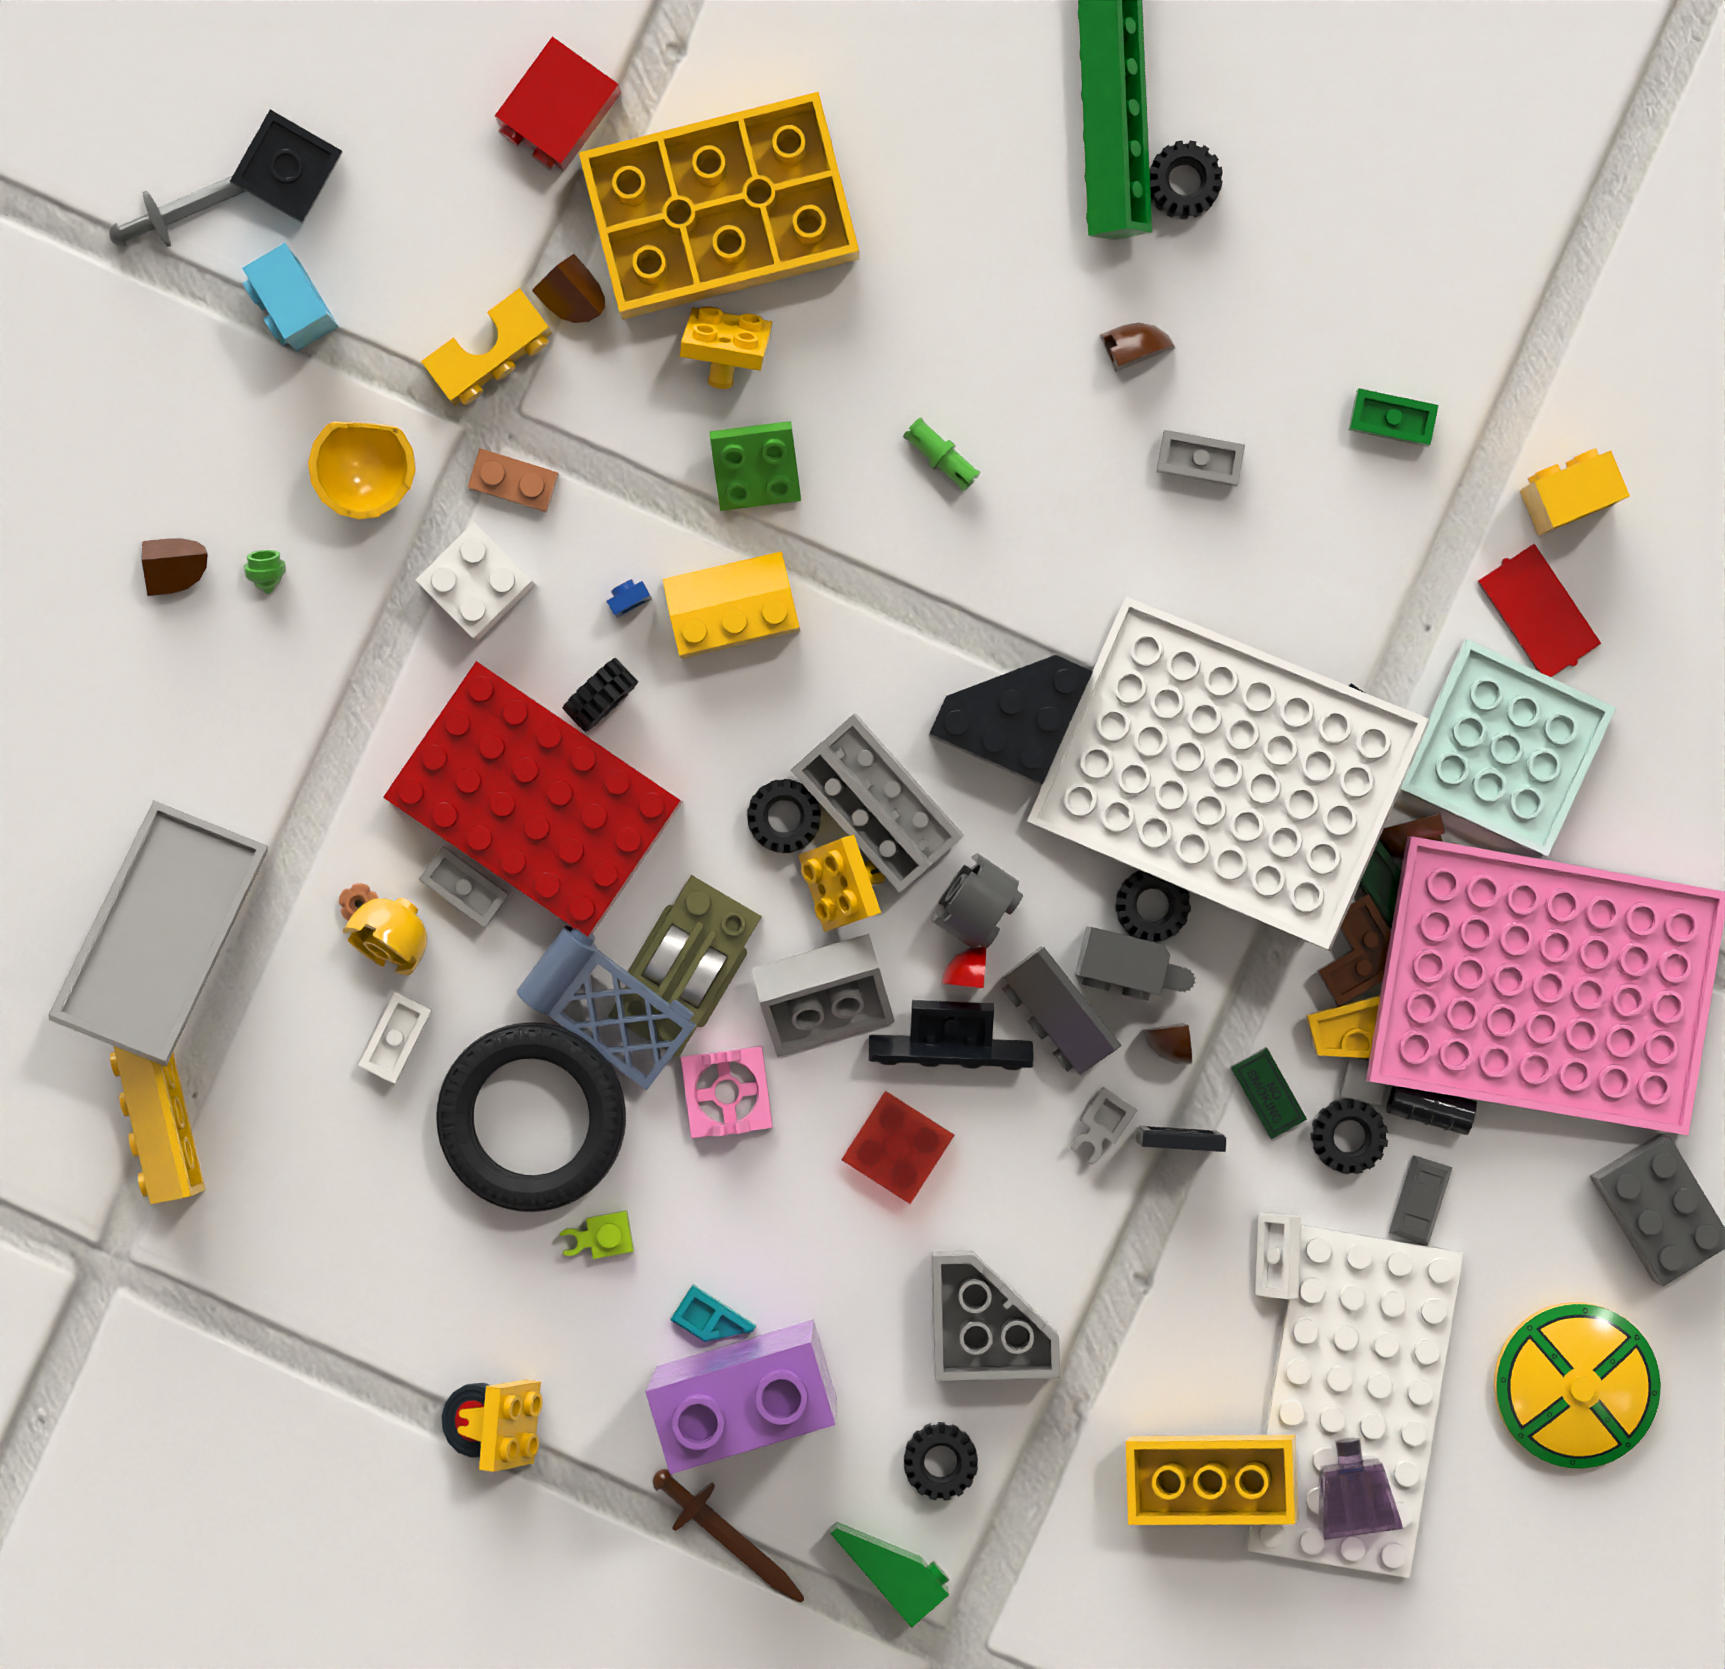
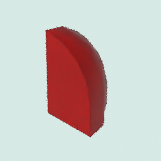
M984 947L968 948L957 954L945 967L941 983L984 988L986 949Z

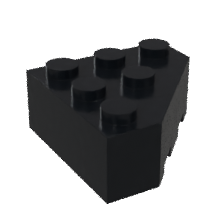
M1053 655L952 693L945 697L928 736L1041 786L1093 671L1058 655Z

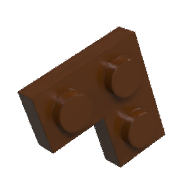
M1369 894L1350 904L1340 927L1343 936L1352 950L1316 970L1337 1006H1341L1383 981L1391 931Z

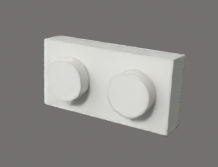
M394 992L358 1066L396 1084L433 1009L401 993Z
M1269 1212L1258 1213L1255 1295L1281 1299H1298L1301 1216Z

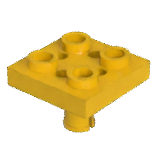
M710 306L701 307L700 309L692 307L681 341L679 357L711 362L708 384L718 389H729L734 383L735 367L761 371L771 337L773 321L763 320L762 317L750 313L740 316L723 313L720 309Z
M854 834L798 855L802 876L808 883L815 904V914L821 921L824 932L881 913L872 885L883 883L886 877L881 872L871 874L870 871L877 869V867L871 860L863 862Z

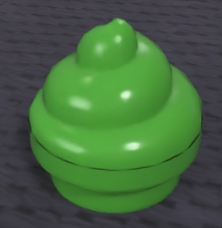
M275 550L252 552L247 555L248 563L244 565L246 578L254 582L257 588L263 589L265 594H270L286 572L285 562L280 559V553Z

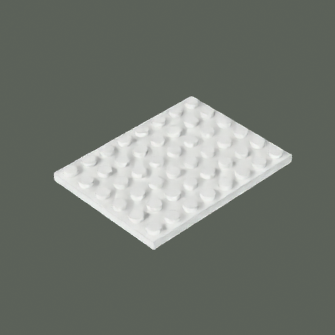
M1125 596L1027 822L1330 951L1430 720Z

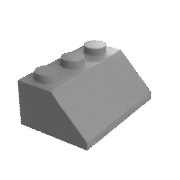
M869 934L751 968L759 1003L777 1057L895 1022Z

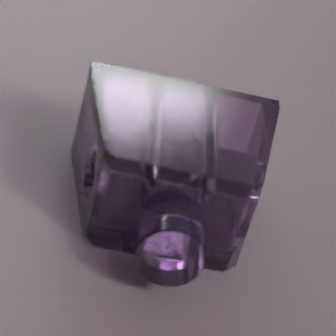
M1346 1438L1335 1441L1338 1463L1320 1467L1318 1529L1322 1538L1327 1540L1403 1529L1383 1464L1378 1458L1363 1460L1360 1438Z

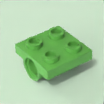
M791 421L709 431L720 511L801 501Z

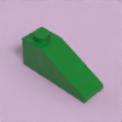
M835 1522L830 1527V1534L911 1628L949 1596L948 1587L945 1585L949 1578L935 1561L928 1565L919 1555L839 1522Z

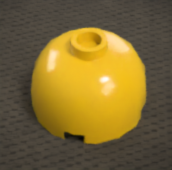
M386 898L368 901L351 916L342 930L343 934L352 933L348 938V942L361 954L384 967L386 961L398 965L394 972L401 975H410L414 972L427 948L428 936L424 923L416 915L418 908L403 898H397L396 901Z

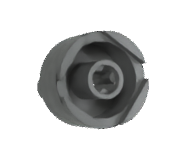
M975 853L971 858L976 864L972 868L964 864L938 902L945 907L941 916L933 912L931 921L972 949L979 945L987 949L1000 931V928L996 926L1005 912L1009 915L1013 913L1022 900L1023 894L1018 891L1019 880L979 853Z

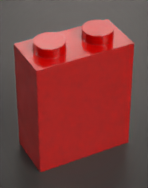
M552 36L494 115L501 126L498 132L516 146L521 141L534 150L531 156L549 170L555 165L562 171H565L621 95V90L617 82Z

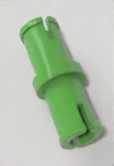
M921 417L909 427L910 431L904 433L903 438L908 440L929 459L928 465L933 469L938 467L962 492L967 490L974 483V478L976 479L981 472L978 469L976 470L954 450L956 445L951 440H943Z

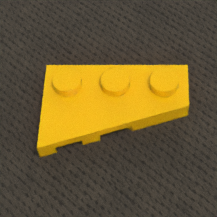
M1380 995L1306 1014L1316 1055L1370 1058Z

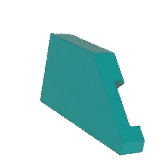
M692 1284L670 1319L703 1342L753 1332L756 1328V1324Z

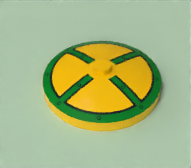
M1583 1302L1560 1303L1530 1315L1509 1335L1502 1346L1495 1366L1494 1396L1498 1412L1505 1427L1513 1438L1531 1454L1560 1467L1576 1469L1593 1468L1610 1463L1625 1455L1647 1433L1655 1418L1660 1400L1661 1382L1659 1368L1647 1340L1628 1320L1609 1309Z

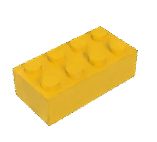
M1296 1435L1131 1436L1125 1441L1128 1525L1296 1524L1299 1518Z

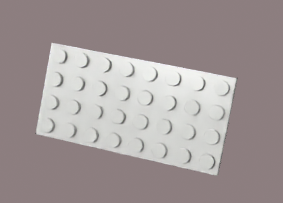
M1301 1225L1298 1299H1287L1265 1429V1435H1296L1299 1518L1296 1524L1249 1525L1246 1544L1247 1551L1410 1578L1463 1252ZM1355 1438L1357 1454L1340 1457L1338 1440ZM1363 1460L1358 1474L1369 1475L1372 1467L1371 1476H1358L1354 1480L1356 1482L1355 1486L1361 1485V1477L1366 1480L1367 1484L1382 1482L1384 1490L1380 1493L1383 1505L1362 1507L1361 1495L1358 1493L1356 1494L1358 1513L1390 1509L1393 1516L1359 1520L1360 1527L1355 1528L1354 1521L1321 1526L1322 1518L1353 1514L1351 1495H1346L1345 1498L1347 1510L1327 1513L1326 1501L1324 1498L1321 1499L1322 1491L1348 1487V1481L1338 1480L1330 1485L1326 1475L1330 1483L1338 1478H1344L1334 1467V1464ZM1369 1493L1370 1503L1374 1505L1373 1493ZM1374 1493L1376 1504H1381L1379 1493ZM1368 1494L1363 1495L1364 1506H1369ZM1334 1499L1335 1510L1337 1511L1339 1510L1337 1499ZM1339 1499L1340 1510L1345 1509L1344 1499ZM1333 1500L1327 1501L1328 1512L1334 1511Z

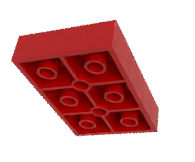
M477 661L383 796L384 799L573 928L581 931L587 937L595 932L683 803L673 794Z

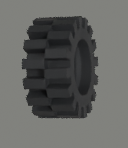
M1183 140L1176 141L1173 146L1167 145L1160 154L1156 155L1150 167L1151 200H1155V207L1159 211L1165 210L1167 212L1166 216L1171 218L1176 215L1180 216V220H1187L1188 216H1194V218L1201 216L1203 211H1208L1212 207L1222 188L1223 180H1221L1223 171L1222 166H1218L1217 162L1219 159L1215 154L1211 155L1208 152L1210 148L1203 145L1202 148L1197 146L1196 141L1190 140L1188 144H1183ZM1188 165L1199 173L1200 187L1193 194H1178L1170 186L1169 175L1177 166Z
M613 658L591 676L584 685L580 686L576 690L577 692L563 705L562 709L584 732H587L597 725L602 718H605L612 709H615L635 688L639 681L617 658Z
M791 779L770 781V783L760 787L750 800L749 808L747 809L749 830L756 841L770 851L778 853L799 851L811 843L819 831L821 823L819 803L800 782ZM778 801H791L800 810V822L790 832H778L769 823L768 812L771 806Z
M1141 870L1136 871L1123 881L1122 886L1117 891L1115 912H1117L1118 921L1127 933L1136 938L1151 942L1164 941L1179 933V930L1188 921L1187 917L1189 912H1191L1189 891ZM1158 889L1166 895L1169 907L1166 915L1160 920L1148 921L1139 914L1137 900L1145 890Z
M1353 1099L1335 1100L1329 1103L1328 1107H1323L1318 1112L1320 1114L1318 1118L1314 1119L1312 1123L1314 1128L1313 1133H1311V1140L1314 1144L1313 1150L1320 1160L1331 1169L1344 1174L1363 1173L1365 1169L1370 1170L1376 1166L1374 1163L1378 1159H1382L1384 1147L1388 1146V1140L1386 1139L1388 1129L1383 1123L1381 1114L1369 1104ZM1347 1120L1358 1122L1365 1132L1364 1143L1354 1152L1341 1151L1334 1142L1336 1127Z
M938 1422L937 1425H931L930 1423L925 1425L924 1429L917 1430L913 1434L912 1439L907 1442L904 1454V1469L908 1482L916 1488L920 1495H927L929 1499L935 1501L937 1498H943L946 1501L951 1500L950 1497L955 1495L959 1497L967 1487L970 1488L974 1476L977 1475L978 1457L975 1445L965 1431L962 1432L954 1424L950 1426L946 1425L945 1422ZM936 1446L950 1448L957 1457L954 1471L944 1477L932 1475L924 1464L926 1454Z

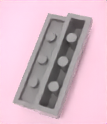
M856 713L849 717L791 769L792 773L848 836L854 834L858 847L899 893L965 836Z

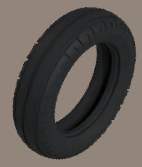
M537 1022L517 1023L495 1029L470 1044L452 1064L443 1081L438 1097L436 1112L437 1133L443 1154L449 1166L459 1180L477 1196L491 1204L520 1212L548 1211L563 1207L580 1199L596 1187L609 1172L619 1154L624 1139L626 1127L625 1100L620 1082L612 1066L587 1040L576 1033L552 1024ZM539 1059L551 1062L567 1071L577 1081L585 1095L589 1110V1126L586 1138L575 1157L555 1171L540 1175H524L507 1170L497 1164L485 1152L477 1137L474 1125V1108L479 1091L492 1073L512 1061Z

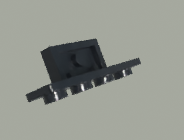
M912 1000L910 1036L874 1034L869 1036L868 1060L879 1062L883 1065L919 1063L925 1067H936L940 1064L960 1065L969 1069L981 1066H995L1007 1070H1019L1021 1068H1032L1034 1057L1032 1041L993 1039L994 1003Z

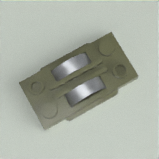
M693 875L688 879L674 905L665 907L628 970V973L669 1004L676 999L694 1013L690 1020L696 1026L674 1054L678 1058L696 1028L703 1027L708 1022L747 955L745 945L762 918L758 913ZM637 993L622 995L625 1016L647 1014L644 998ZM616 1003L608 1015L610 1018L618 1017ZM653 1006L654 1013L661 1012ZM670 1018L655 1020L658 1041L674 1040L683 1029ZM648 1020L627 1023V1028L651 1041Z

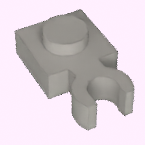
M1102 1087L1080 1119L1081 1122L1089 1126V1129L1086 1133H1081L1072 1140L1070 1149L1076 1152L1081 1143H1092L1094 1151L1088 1161L1094 1164L1102 1155L1101 1143L1107 1138L1116 1144L1138 1110Z

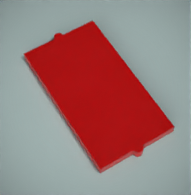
M1535 543L1511 559H1502L1501 566L1477 581L1538 672L1552 677L1568 665L1571 667L1576 666L1578 663L1577 659L1601 644Z

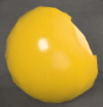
M337 421L327 424L314 440L308 460L310 482L320 500L337 514L358 520L380 517V515L396 507L405 494L411 490L416 471L413 448L403 431L396 426L377 423Z

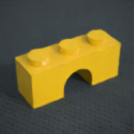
M520 288L487 312L498 330L497 342L489 352L481 355L470 354L453 337L421 361L454 406L460 402L463 405L471 403L483 393L481 386L493 377L496 381L503 379L516 368L514 362L526 353L529 356H533L548 345L547 337L552 332Z

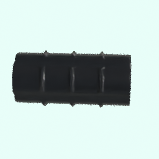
M1392 1085L1387 1101L1386 1113L1403 1117L1405 1120L1410 1119L1425 1125L1442 1128L1445 1131L1468 1135L1474 1122L1477 1101Z

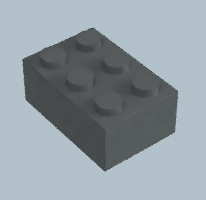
M1658 1134L1590 1175L1654 1282L1665 1286L1725 1249V1227L1670 1136Z

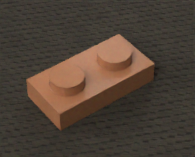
M479 448L468 488L547 513L559 473Z

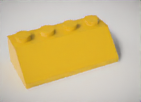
M113 1046L114 1052L110 1053V1063L116 1077L120 1076L124 1092L119 1093V1101L123 1115L125 1117L130 1116L133 1132H130L128 1135L129 1145L133 1156H139L143 1172L138 1173V1183L143 1197L148 1196L151 1205L190 1197L205 1191L206 1188L174 1052L167 1066H163Z

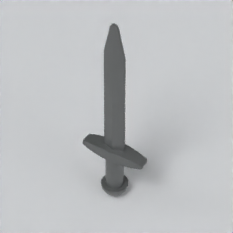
M228 177L161 207H157L148 191H144L143 198L148 214L120 226L115 223L109 231L110 239L117 246H127L126 241L156 229L166 247H170L171 240L167 225L246 191L230 182L231 177Z

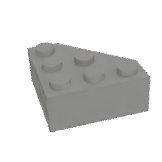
M974 1251L932 1252L935 1381L1060 1378L1059 1335L1043 1317Z

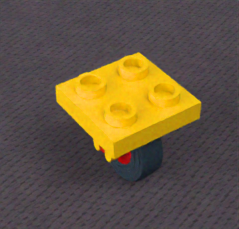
M525 1379L495 1385L473 1383L466 1384L457 1389L445 1402L441 1416L442 1429L448 1443L460 1454L471 1458L480 1457L479 1470L495 1472L533 1464L539 1448L537 1422L543 1403L542 1395L540 1394L541 1381Z

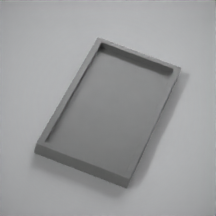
M153 800L48 1014L49 1020L167 1066L268 852V846Z

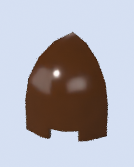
M575 254L556 265L532 289L550 311L560 319L573 323L590 322L601 315L605 309V296L599 283Z
M1137 322L1122 325L1100 334L1115 372L1175 348L1167 333L1150 324Z
M183 538L142 541V566L147 596L173 594L187 590L198 582L207 568L208 552L205 546L197 541Z
M1441 814L1385 827L1379 840L1391 857L1403 860L1407 836L1443 842L1441 834H1444L1445 831Z
M1180 1023L1143 1029L1148 1045L1160 1057L1175 1064H1192L1189 1025Z

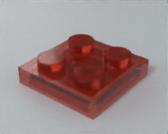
M885 1090L841 1160L911 1204L955 1134Z

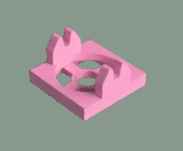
M762 1046L681 1056L691 1138L725 1136L773 1128ZM733 1061L746 1067L754 1076L755 1082L741 1083L737 1078L731 1076L730 1062ZM717 1063L719 1078L714 1081L712 1087L696 1089L701 1074L712 1064ZM723 1080L735 1082L739 1089L738 1098L729 1104L720 1102L715 1095L717 1084ZM757 1094V1101L752 1111L743 1119L737 1121L735 1106L741 1101L743 1096ZM713 1100L716 1105L723 1108L725 1123L708 1117L702 1111L698 1102Z

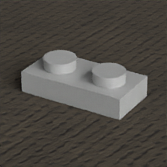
M1164 430L1156 472L1237 487L1245 444Z
M442 846L419 878L421 882L484 928L489 925L510 896V894L445 846Z

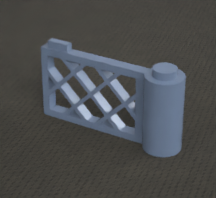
M566 925L519 986L517 994L535 1011L550 1016L565 1029L587 1040L607 1061L647 1090L696 1026L690 1020L694 1013L676 999L669 1004L599 951L594 943L596 938L592 933L587 937L578 929L576 930ZM598 964L612 974L614 989L593 991L590 974ZM620 981L628 987L621 988ZM584 983L586 992L577 993ZM637 993L644 998L647 1014L625 1016L622 995ZM615 995L618 1017L597 1020L594 998ZM587 999L590 1021L575 1022L563 1013V1010L570 1001ZM653 1006L661 1012L654 1013ZM670 1018L683 1029L674 1040L658 1041L655 1020ZM648 1020L651 1042L630 1045L627 1023ZM620 1024L623 1046L608 1047L601 1042L598 1026ZM591 1027L592 1034L584 1028ZM669 1047L661 1057L659 1048ZM653 1050L655 1066L648 1076L633 1066L631 1051ZM624 1052L625 1059L617 1053Z

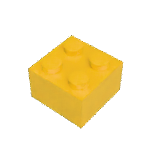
M1594 448L1565 462L1567 468L1561 470L1559 465L1555 464L1527 478L1530 485L1520 490V494L1538 536L1606 509L1630 497L1611 450L1599 455L1597 448Z

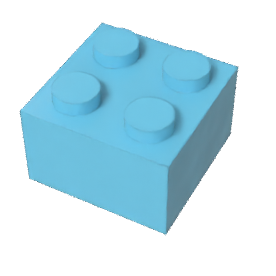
M286 243L242 268L248 277V280L242 283L244 288L261 311L267 309L270 315L263 319L275 339H278L282 346L289 343L296 351H299L339 327L298 257Z

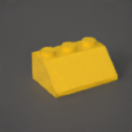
M782 551L663 579L669 615L681 659L800 631Z

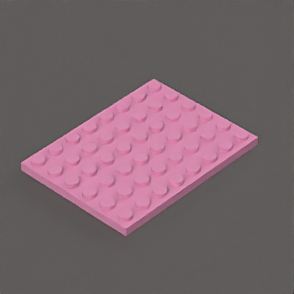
M1407 836L1366 1081L1689 1135L1725 919V891Z

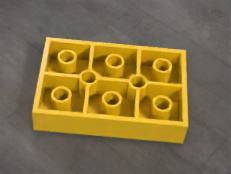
M819 91L578 152L622 320L859 260V247Z

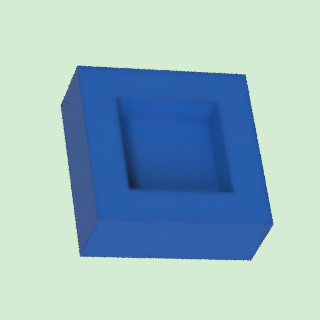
M631 579L611 590L614 597L607 600V603L614 616L619 618L651 600L652 597L643 581L634 584Z

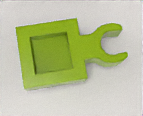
M627 1210L587 1217L588 1230L582 1231L577 1228H566L559 1233L560 1236L571 1234L577 1239V1246L575 1248L563 1250V1255L565 1256L576 1255L583 1248L591 1247L593 1259L634 1252Z

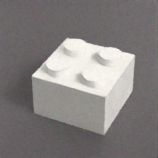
M475 522L416 579L438 604L477 642L536 585Z

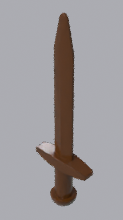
M662 1469L655 1473L652 1480L654 1489L656 1491L661 1489L683 1508L673 1524L672 1529L674 1531H677L693 1519L772 1588L798 1602L804 1601L803 1594L784 1570L706 1504L715 1488L713 1482L705 1486L694 1496L671 1476L672 1474L669 1473L668 1469Z

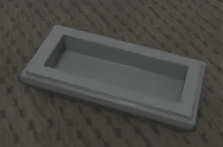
M1413 1155L1389 1230L1390 1234L1429 1245L1453 1167Z

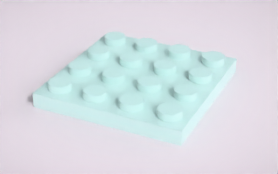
M1466 639L1428 718L1430 720L1429 726L1401 787V791L1535 853L1548 857L1616 707Z

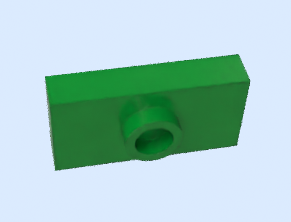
M1358 388L1348 430L1429 447L1439 405Z

